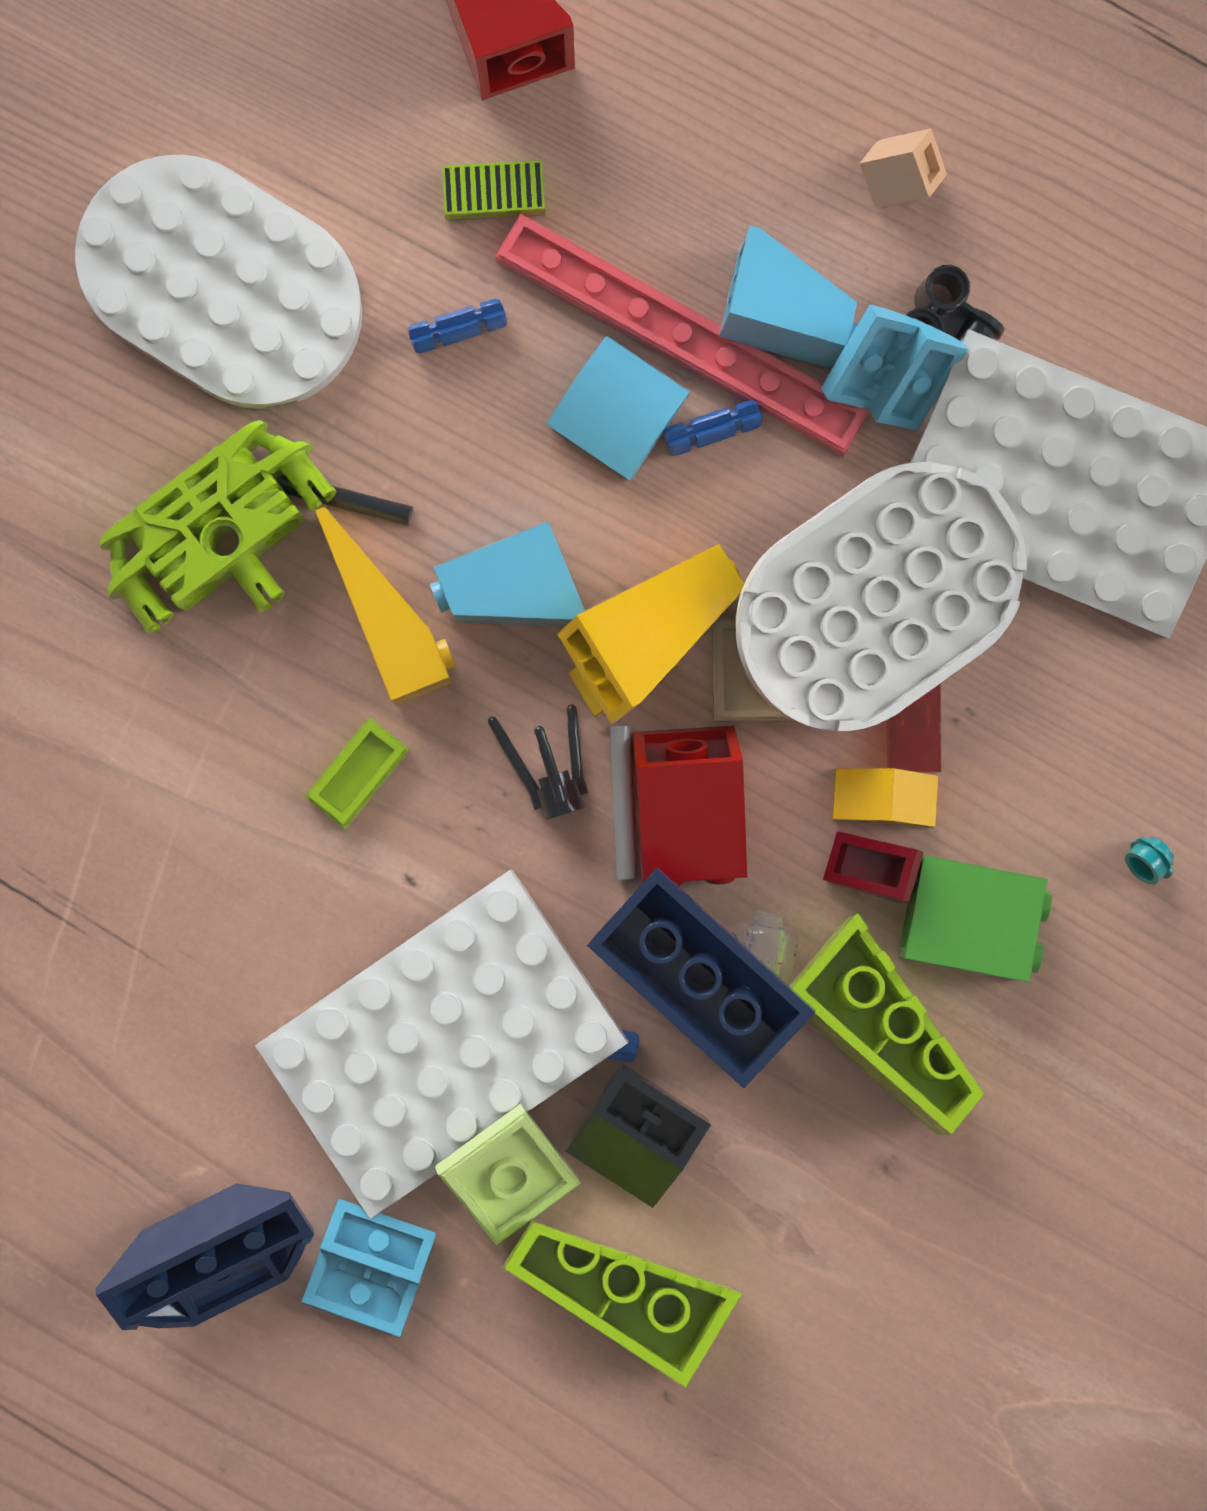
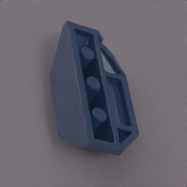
M236 1183L143 1229L96 1287V1296L121 1330H137L138 1326L158 1329L194 1327L287 1281L299 1262L306 1244H309L312 1240L314 1230L290 1192Z

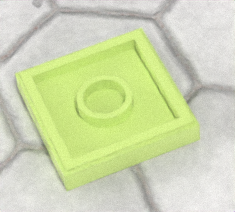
M521 1104L435 1166L440 1178L496 1245L581 1184L575 1172Z

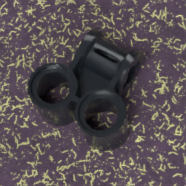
M941 265L933 269L916 289L914 295L915 309L906 314V316L930 325L961 342L967 330H972L994 340L1000 339L1005 330L1003 325L992 315L974 308L965 302L970 293V281L966 273L954 265ZM939 284L945 286L951 294L952 302L942 303L938 301L932 293V285Z

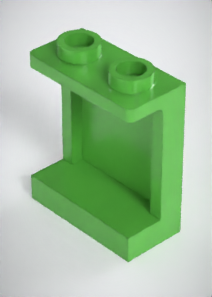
M923 855L911 897L907 904L898 957L1030 982L1031 972L1037 973L1039 971L1043 956V944L1037 942L1040 921L1046 922L1051 910L1052 893L1046 891L1048 879Z

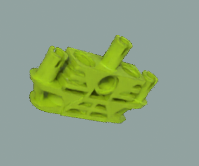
M257 420L247 424L135 507L133 511L115 523L101 536L99 540L100 548L102 550H110L111 556L109 565L112 580L107 588L109 599L114 600L121 597L144 627L143 629L147 634L154 633L162 628L150 610L164 624H168L174 617L172 611L166 607L146 580L152 575L160 580L159 584L164 591L172 595L170 599L173 603L184 611L193 608L232 577L236 579L259 613L273 607L261 589L264 588L270 598L274 599L276 603L286 593L279 587L258 558L306 522L305 517L295 507L296 505L284 492L276 478L284 474L305 501L310 511L317 510L323 506V503L313 492V486L318 489L327 502L336 494V489L329 484L308 456L313 450V445L305 441L292 442L280 435L274 436L267 432L268 423ZM258 445L268 449L271 454L259 462L252 454ZM226 513H229V515H230L232 518L222 517V516H224ZM228 533H237L239 536L237 549L228 556H220L218 553L219 540ZM134 542L140 551L129 560L126 558L124 546Z

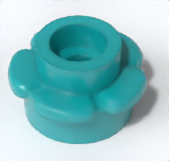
M1139 837L1131 843V850L1125 855V862L1137 878L1147 884L1154 885L1162 878L1167 879L1173 875L1174 870L1171 866L1174 856L1171 849L1163 841L1155 837L1149 839Z

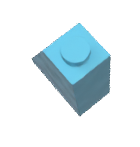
M750 225L738 252L719 337L832 369L858 325L853 322L857 302L761 228Z
M549 521L433 567L439 581L430 584L440 612L443 613L451 610L456 622L565 627L578 614L585 611Z

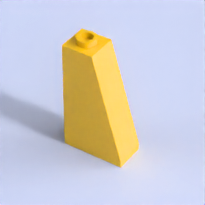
M719 543L578 614L557 634L611 724L620 720L646 698L740 595L744 582L739 576L737 566L728 558Z

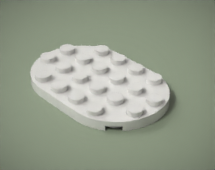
M165 155L140 161L116 174L97 192L80 222L75 246V263L81 289L92 310L122 340L223 402L243 408L268 409V406L281 405L295 400L297 402L305 400L322 390L341 372L355 349L362 324V302L355 271L342 247L321 226L219 163L189 155Z
M914 462L888 468L866 479L770 547L758 560L746 579L737 606L736 640L742 665L752 685L761 697L778 712L793 721L818 729L833 731L859 730L877 725L898 714L985 652L1002 636L1013 620L1020 605V601L1017 600L1021 589L1023 571H1027L1025 543L1014 513L994 487L981 477L963 468L933 462Z

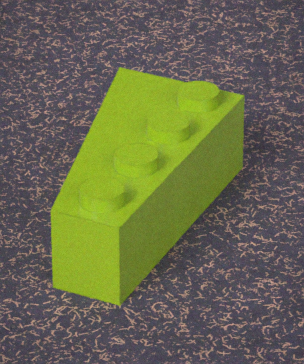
M856 913L844 920L789 986L816 1010L814 1015L808 1020L814 1027L936 1135H951L984 1096V1092L947 1039L942 1037L926 1015L927 1010L917 996L912 995L896 972L894 963L887 953L879 948L868 932V926L859 913Z

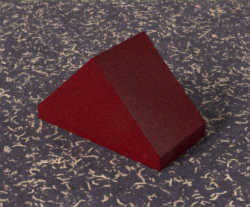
M837 831L823 880L896 903H909L923 851Z

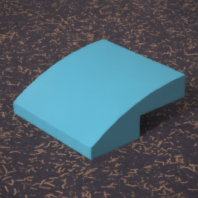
M869 304L821 389L829 401L869 409L876 422L917 431L938 399L953 365L963 359L968 348L963 342L930 325L906 315Z
M606 336L577 375L546 424L626 479L631 480L637 474L659 437L664 435V430L670 426L691 392Z
M338 1199L320 1246L318 1259L302 1298V1304L401 1338L437 1233L382 1213L370 1219L362 1206Z

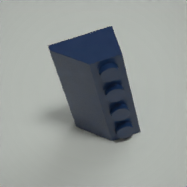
M658 867L586 945L743 1088L756 1077L816 1012L811 1005Z

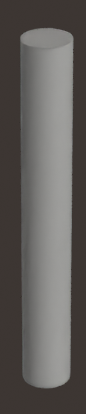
M630 726L610 727L616 877L617 880L637 879L631 730Z

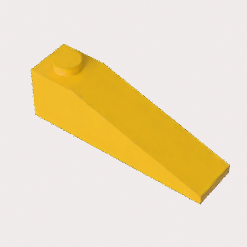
M325 507L315 510L391 701L397 706L452 684L453 682L448 670L457 666L446 639L436 642L430 629Z

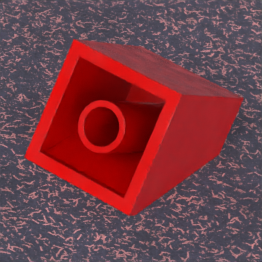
M446 0L482 100L575 69L574 25L570 15L555 0Z
M735 726L633 732L643 882L657 867L678 886L685 881L705 880L710 884L722 885L733 882L735 878H748L744 766Z

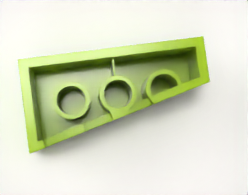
M533 1220L530 1221L503 1264L507 1271L685 1388L742 1293L732 1288Z

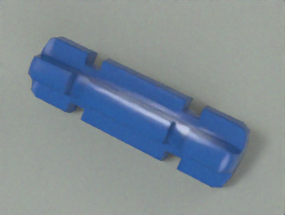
M495 298L480 303L481 307L475 310L473 306H469L434 317L435 322L428 324L427 320L410 325L408 333L413 349L416 353L421 354L436 349L435 344L442 342V345L446 346L481 335L480 330L487 328L488 332L505 327L507 325V317L501 301Z
M748 400L736 404V408L732 411L727 407L692 419L687 426L680 423L664 430V440L669 453L672 456H677L691 451L690 448L693 445L701 448L736 436L735 433L738 430L745 433L759 428L762 423V416L755 400Z

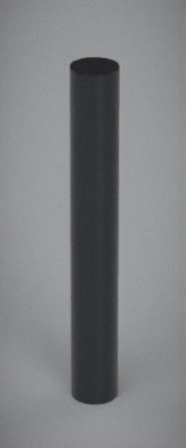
M284 474L276 478V481L287 495L302 498ZM315 486L312 487L313 492L325 505L409 526L413 506L333 486L336 489L335 496L327 502Z

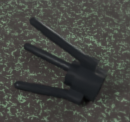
M573 704L567 707L572 779H570L568 770L558 772L545 729L542 726H537L534 729L547 777L538 779L541 789H539L497 718L490 717L488 719V724L495 734L497 741L527 789L534 810L542 808L546 820L585 808L581 795L588 793L583 778L577 708Z

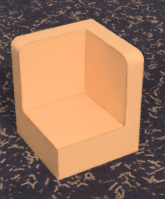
M931 128L879 140L859 163L874 205L877 208L930 198L947 175Z

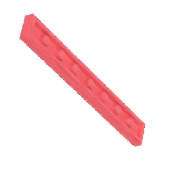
M521 213L495 255L496 262L737 398L743 401L755 400L760 411L844 457L870 411L869 409L827 400L821 389L823 383L762 349L719 337L720 325Z

